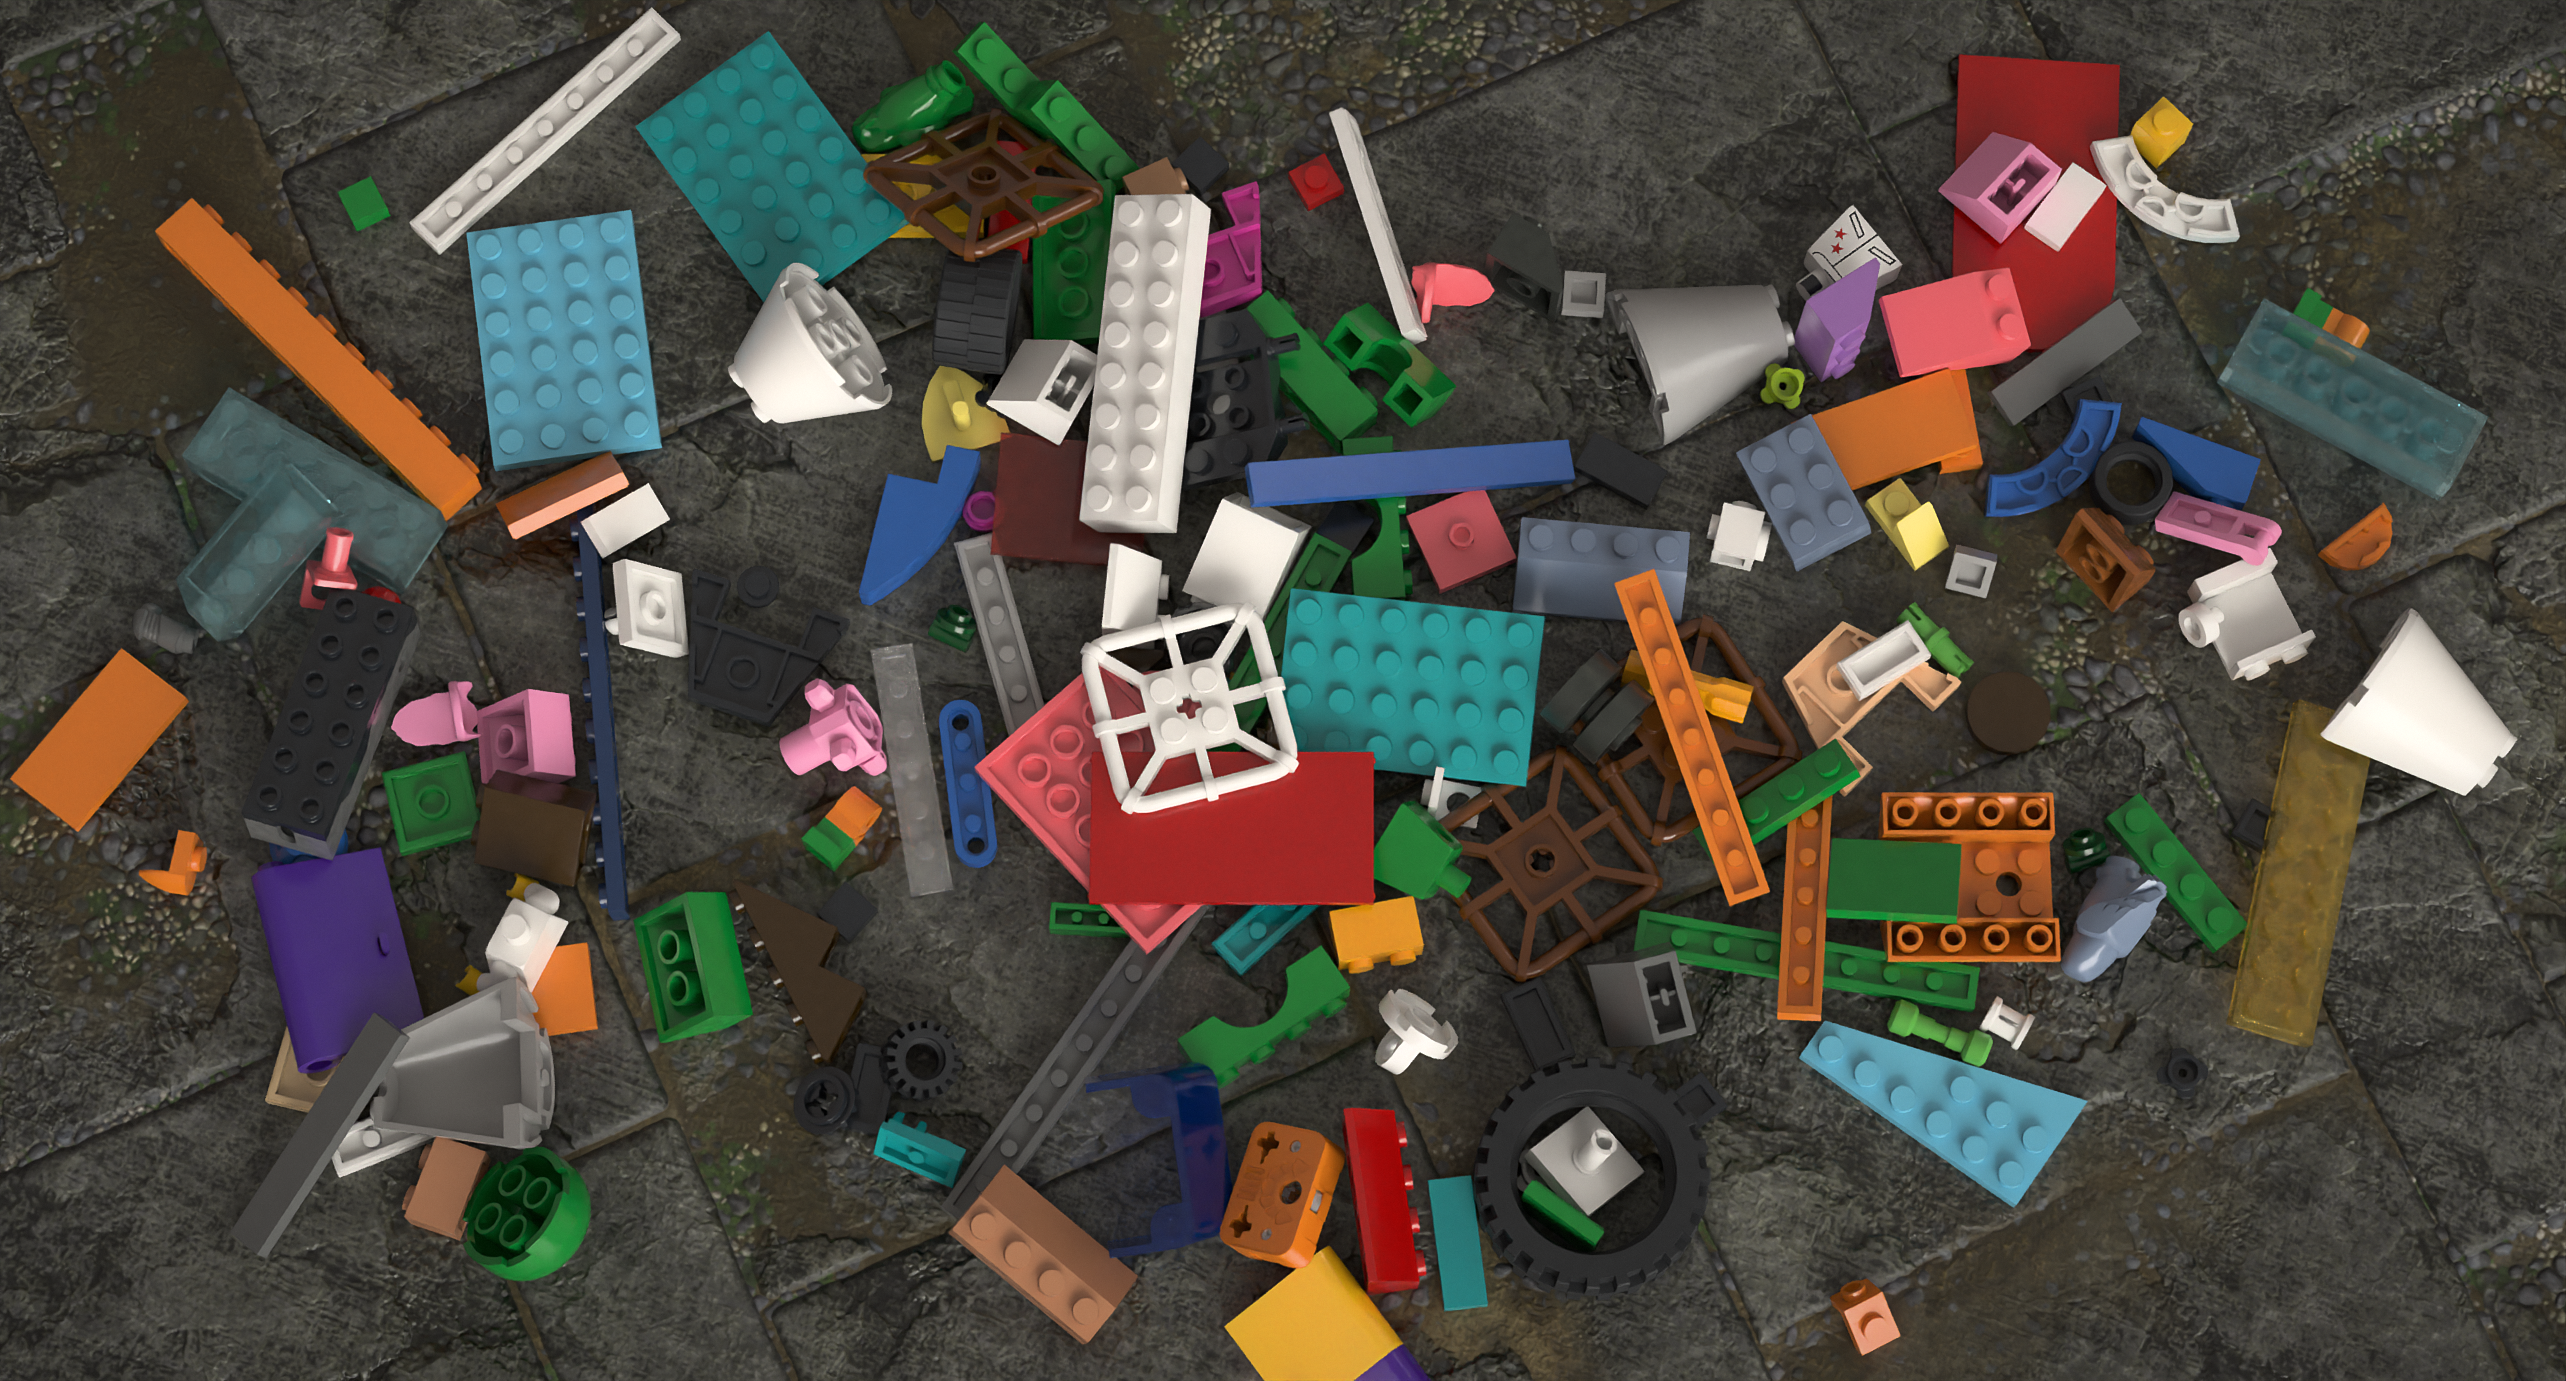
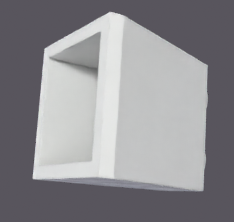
M1238 492L1224 497L1221 500L1182 591L1192 595L1190 599L1192 603L1200 602L1221 606L1249 602L1257 607L1256 612L1264 623L1313 526L1269 506L1251 508L1249 497Z

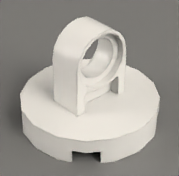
M1398 989L1395 994L1393 990H1390L1379 1003V1012L1391 1029L1384 1036L1376 1050L1375 1062L1393 1074H1400L1410 1065L1419 1052L1436 1059L1446 1058L1458 1044V1036L1448 1021L1441 1026L1431 1017L1436 1009L1429 1003L1404 989Z

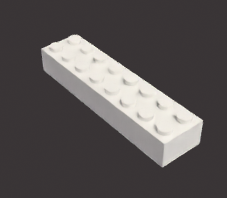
M1193 194L1115 195L1079 517L1080 521L1098 532H1177L1211 209Z

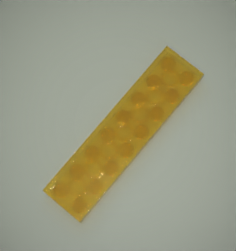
M2299 699L2293 702L2226 1024L2307 1048L2313 1045L2371 758L2323 738L2320 734L2336 710Z

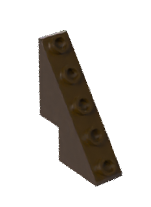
M734 879L733 885L735 889L727 893L738 915L747 912L753 926L746 930L757 952L766 949L772 961V964L766 966V969L776 989L778 990L785 986L792 1000L786 1003L785 1006L795 1026L805 1025L811 1038L804 1043L815 1065L823 1061L826 1067H832L867 998L865 987L825 969L840 939L838 928Z

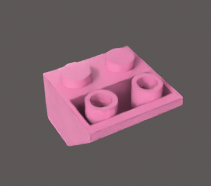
M1992 132L1939 188V192L2001 244L2053 189L2062 169L2030 142Z

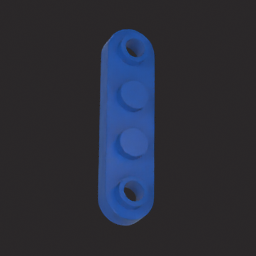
M954 700L945 705L939 715L954 847L958 859L964 865L980 868L988 865L995 858L998 849L991 789L976 773L974 768L986 757L982 719L978 708L973 703L966 700ZM958 719H965L969 722V725L965 730L959 731L953 727L954 722ZM974 841H980L984 844V849L980 853H972L968 849L969 845Z

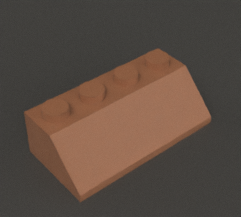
M1006 1165L1002 1166L948 1232L1082 1345L1092 1339L1138 1278V1275Z

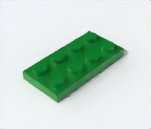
M1111 179L1096 181L1104 189L1103 200L1098 206L1091 207L1087 211L1048 228L1046 234L1033 238L1034 340H1072L1079 345L1099 343L1116 195V184ZM1035 195L1032 197V207L1042 213L1072 198Z

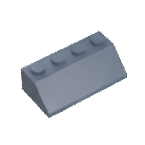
M1522 517L1518 535L1512 612L1628 623L1614 583L1655 569L1674 625L1677 627L1681 624L1690 532Z

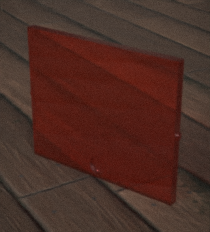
M1001 432L996 489L993 490L995 505L990 555L1108 567L1110 543L1120 544L1143 553L1144 533L1098 532L1079 520L1087 441L1063 439L1061 444L1057 445L1045 437Z

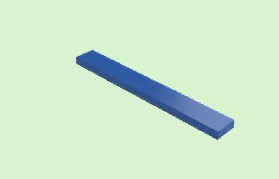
M1568 440L1247 463L1244 467L1251 508L1571 484L1575 480Z

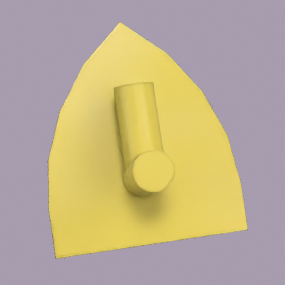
M939 366L929 382L923 401L922 429L932 463L944 459L947 445L975 450L1011 438L1006 420L998 417L996 412H992L986 407H980L976 403L975 394L982 390L983 385L964 371L956 368Z

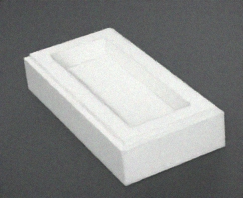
M2072 162L2026 223L2024 229L2058 252L2107 185Z
M648 483L586 518L581 524L601 557L604 558L664 524L670 518Z
M1907 620L1839 661L1836 668L1858 701H1861L1930 659L1931 653Z

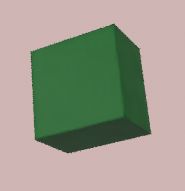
M371 176L337 192L357 232L391 216Z

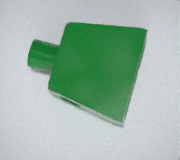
M1415 800L1401 804L1374 848V879L1418 899L1424 900L1433 897L1439 887L1454 897L1459 898L1468 887L1472 877L1454 866L1463 850L1462 844Z

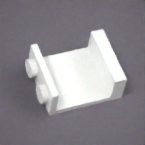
M2271 548L2268 549V555L2261 565L2255 566L2240 560L2195 579L2187 591L2193 604L2199 602L2206 605L2209 609L2218 607L2224 615V621L2218 624L2219 637L2213 641V644L2231 680L2244 675L2247 680H2252L2270 670L2268 665L2283 660L2285 664H2289L2299 660L2308 654L2306 649L2316 637L2313 630L2302 634L2271 573L2278 563Z

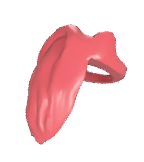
M1429 262L1412 267L1414 271L1411 284L1417 293L1415 300L1421 316V323L1430 322L1432 305L1446 307L1454 305L1472 306L1486 301L1495 291L1491 281L1483 273L1467 266Z

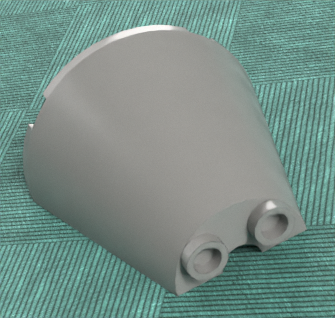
M1772 284L1765 287L1762 285L1620 289L1605 294V300L1618 333H1628L1652 393L1649 411L1663 445L1673 442L1766 376L1765 369L1767 366L1773 363L1781 366L1787 362L1788 347L1795 344L1790 324L1787 321L1781 322L1777 308L1780 307L1779 298Z
M517 977L507 978L401 1029L410 1039L380 1083L378 1096L374 1097V1100L371 1101L370 1115L374 1127L516 1149L532 1148L542 1142L541 1135H539L540 1131L549 1129L552 1120L555 1100V1075L547 1029H539V1024L535 1021L533 1013L538 1012L539 1007L526 985Z

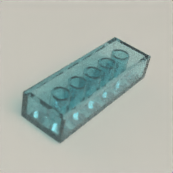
M2266 299L2262 300L2217 381V384L2438 501L2444 497L2452 486L2488 419V416Z
M231 388L227 389L182 455L193 473L323 549L327 528L339 527L353 532L354 537L351 542L347 563L401 595L448 527L442 512Z

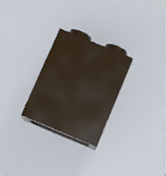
M497 769L488 783L481 784L477 794L476 807L482 810L480 821H476L471 835V845L476 846L474 863L574 887L586 866L596 793Z

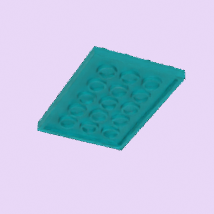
M769 31L635 126L763 302L767 299L782 270L790 264L801 263L818 272L819 276L814 280L822 286L909 223L901 210L866 183L863 173L867 162Z
M1291 588L1281 677H1283L1286 686L1283 695L1297 743V752H1374L1376 759L1374 769L1435 776L1436 766L1445 768L1443 777L1527 786L1546 616Z

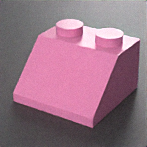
M526 689L477 711L478 733H481V736L478 737L482 783H488L497 769L556 784L576 777V758L573 749L569 694Z

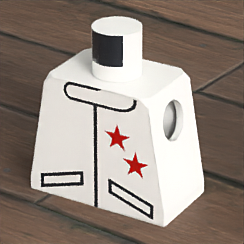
M1852 205L1808 249L1804 265L1810 274L1798 281L1796 287L1804 300H1808L1876 257L1880 262L1876 285L1877 290L1897 279L1902 264Z

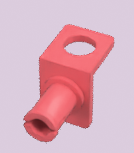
M339 527L327 528L322 561L307 560L299 600L301 607L323 610L327 599H317L312 595L313 584L356 590L357 581L350 565H347L351 542L354 537L353 532Z

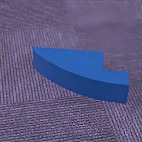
M947 445L937 484L888 474L859 589L862 604L870 606L908 581L932 558L947 540L963 514V507L967 498L973 493L982 465L980 451Z

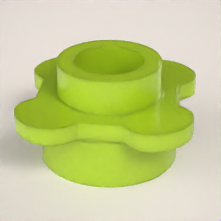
M1776 363L1767 366L1765 369L1767 380L1765 388L1760 392L1761 399L1767 404L1777 402L1784 404L1787 409L1796 408L1800 404L1799 395L1802 392L1805 381L1803 372L1799 369L1781 368ZM1780 383H1784L1786 385L1785 390L1780 389Z

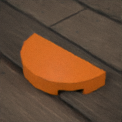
M2382 503L2321 550L2318 556L2330 566L2346 571L2362 570L2377 563L2390 547L2393 534L2391 526L2393 522L2392 516L2386 505Z

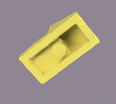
M1901 478L1866 501V508L1914 571L1949 548L1948 541L1932 504L1928 501L1921 505Z

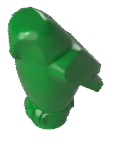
M944 60L940 64L930 65L926 69L925 74L884 89L880 93V102L854 121L851 127L853 138L861 150L868 154L885 152L900 145L903 147L920 140L922 134L930 130L941 131L947 124L952 122L954 117L972 111L974 95L970 86H966L965 78L959 68L952 62Z

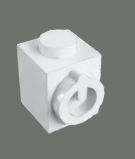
M1734 501L1732 504L1724 502L1720 516L1712 514L1707 539L1714 540L1709 562L1747 571L1751 570L1754 560L1763 562L1772 524L1763 521L1765 512L1756 510V506L1748 502Z

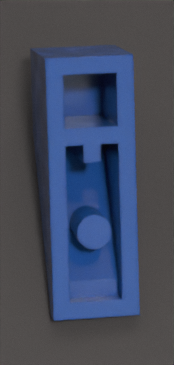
M2144 417L2140 418L2132 438L2135 441L2155 447L2166 458L2172 470V478L2192 497L2240 511L2243 509L2261 459Z

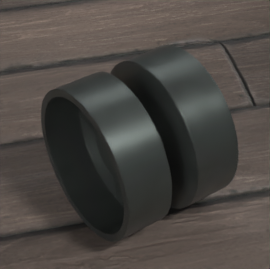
M1602 649L1597 651L1565 683L1540 713L1560 734L1581 720L1585 726L1575 739L1573 746L1593 764L1610 749L1613 751L1617 750L1643 722L1640 716L1655 699L1635 679L1614 693L1610 687L1618 677L1622 667Z

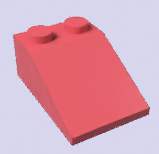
M2010 268L1972 272L1886 295L1879 299L1900 377L1936 373L1948 368L1951 371L2010 363L2031 346Z

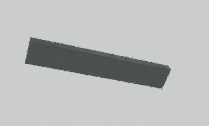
M375 1012L372 1014L231 1230V1233L256 1255L267 1258L410 1039L407 1034L384 1016Z

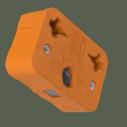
M1262 1122L1257 1125L1252 1132L1220 1227L1219 1234L1223 1243L1251 1259L1274 1262L1295 1269L1306 1267L1314 1256L1316 1244L1323 1223L1326 1220L1340 1172H1342L1345 1163L1344 1150L1317 1131L1274 1122Z

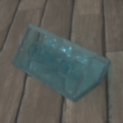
M284 456L280 457L177 577L176 581L188 613L217 641L239 637L327 535V528L334 527L344 514Z

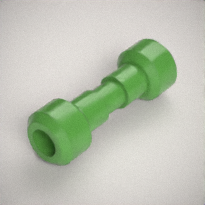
M1903 999L1896 1001L1887 1022L1890 1032L1903 1037L1912 1033L1927 1040L1929 1038L1943 1043L1944 1047L1961 1053L1962 1061L1976 1067L1984 1065L1993 1044L1991 1035L1977 1029L1967 1033L1955 1027H1946L1935 1022V1019L1920 1014L1917 1005Z

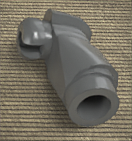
M145 603L134 612L132 628L135 637L139 641L142 637L157 642L160 647L174 654L194 653L199 637L198 629L190 628L188 625L163 615L162 609L155 603Z

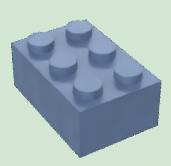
M1811 414L1736 452L1742 470L1796 571L1871 534L1869 521Z

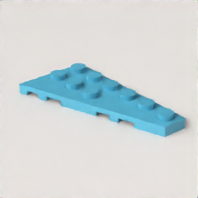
M1828 1021L1823 1022L1799 1057L1806 1064L2013 1208L2018 1204L2088 1102L2077 1097Z

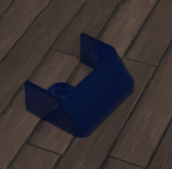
M1187 1062L1084 1077L1086 1093L1130 1086L1133 1105L1140 1114L1148 1118L1167 1116L1171 1118L1182 1202L1164 1205L1154 1213L1150 1223L1151 1235L1108 1241L1110 1258L1177 1249L1219 1236L1220 1227L1233 1189L1218 1083L1213 1070L1202 1062Z

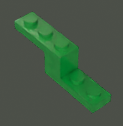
M979 22L953 49L952 52L1014 118L1040 138L1053 139L1072 161L1095 181L1111 179L1116 184L1117 194L1123 187L1122 177L1140 169L1058 80L1040 81L985 22Z

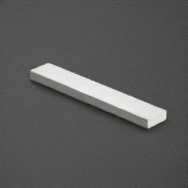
M1339 108L1329 114L1401 334L1415 345L1427 340V334L1423 323H1421L1418 306L1357 121L1346 109Z

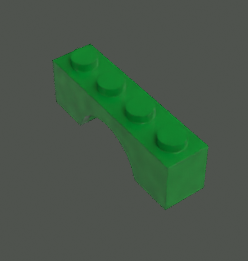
M1393 436L1342 439V456L1401 452V449L1394 450ZM1405 496L1363 499L1375 511L1379 519L1381 531L1373 546L1351 561L1352 595L1405 601V595L1413 594L1411 569L1403 570L1402 555L1409 554L1408 529L1400 530L1399 515L1406 514Z
M1322 945L1285 969L1287 985L1285 1002L1278 1013L1267 1022L1254 1027H1236L1212 1016L1177 1039L1179 1051L1206 1090L1215 1084L1218 1089L1230 1084L1240 1075L1237 1071L1239 1068L1250 1061L1254 1065L1260 1064L1275 1053L1274 1045L1287 1037L1290 1042L1300 1038L1312 1028L1309 1024L1311 1021L1322 1014L1329 1018L1348 1004L1345 999L1350 995V986Z

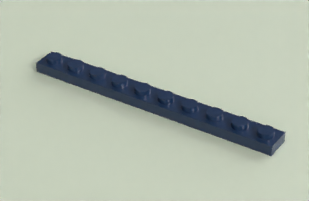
M592 503L577 510V516L570 517V528L573 542L579 541L580 556L573 557L576 582L582 581L583 596L576 597L577 615L579 622L586 623L587 637H580L579 645L582 663L589 662L590 677L583 678L582 683L585 703H592L593 718L586 719L588 744L595 743L596 759H589V774L591 784H598L599 800H595L593 821L595 826H601L602 841L595 842L597 866L605 868L606 883L598 884L601 909L608 908V913L612 920L617 921L630 919L608 633L605 625L607 620L604 618L606 607L602 557L581 524L583 520L597 513L595 504Z

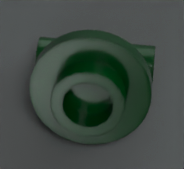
M949 605L948 608L938 609L935 620L929 628L928 635L966 653L973 641L972 637L977 628V623L972 618V613L968 609L959 605Z
M2080 828L2072 831L2062 844L2066 857L2065 865L2070 875L2104 864L2106 858L2110 857L2105 836L2100 832L2094 831L2092 828Z

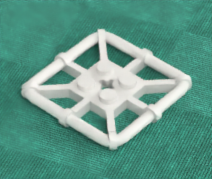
M1245 602V604H1225L1171 618L1170 614L1161 616L1158 622L1103 635L1091 643L1086 642L1080 653L1083 655L1081 659L1082 673L1096 723L1092 728L1095 738H1100L1113 792L1118 802L1122 804L1121 810L1131 815L1133 812H1154L1207 798L1208 802L1219 799L1218 795L1271 782L1285 776L1288 772L1294 773L1299 765V762L1296 760L1298 756L1297 743L1283 695L1286 686L1283 677H1278L1265 625L1260 615L1256 612L1257 607L1249 602ZM1235 620L1213 658L1183 665L1176 634ZM1248 628L1262 682L1229 691L1223 665L1245 629ZM1165 637L1172 668L1143 675L1106 653ZM1099 666L1140 689L1145 708L1144 713L1117 720L1112 719ZM1266 697L1280 750L1272 748L1239 729L1233 705ZM1185 699H1191L1195 703L1199 702L1202 708H1198L1195 711L1196 717L1188 719L1186 713L1177 712V707L1182 706ZM1150 727L1156 751L1135 786L1131 789L1117 735ZM1235 742L1272 764L1214 778L1206 749ZM1195 752L1202 782L1144 796L1167 759Z

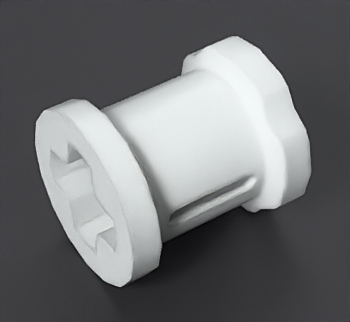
M1996 996L1979 1030L1983 1032L1990 1030L2010 1041L2011 1047L2017 1050L2030 1029L2035 1016L2031 1014L2022 1015L2004 1005L2003 999Z

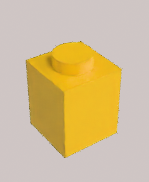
M2163 96L2135 123L2130 135L2133 136L2138 152L2157 169L2185 142L2193 123Z

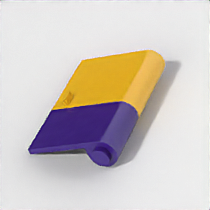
M1327 1246L1316 1253L1306 1267L1294 1270L1224 1326L1264 1381H1431L1331 1246Z

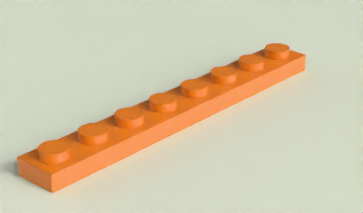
M1655 569L1615 582L1617 594L1729 907L1770 893Z

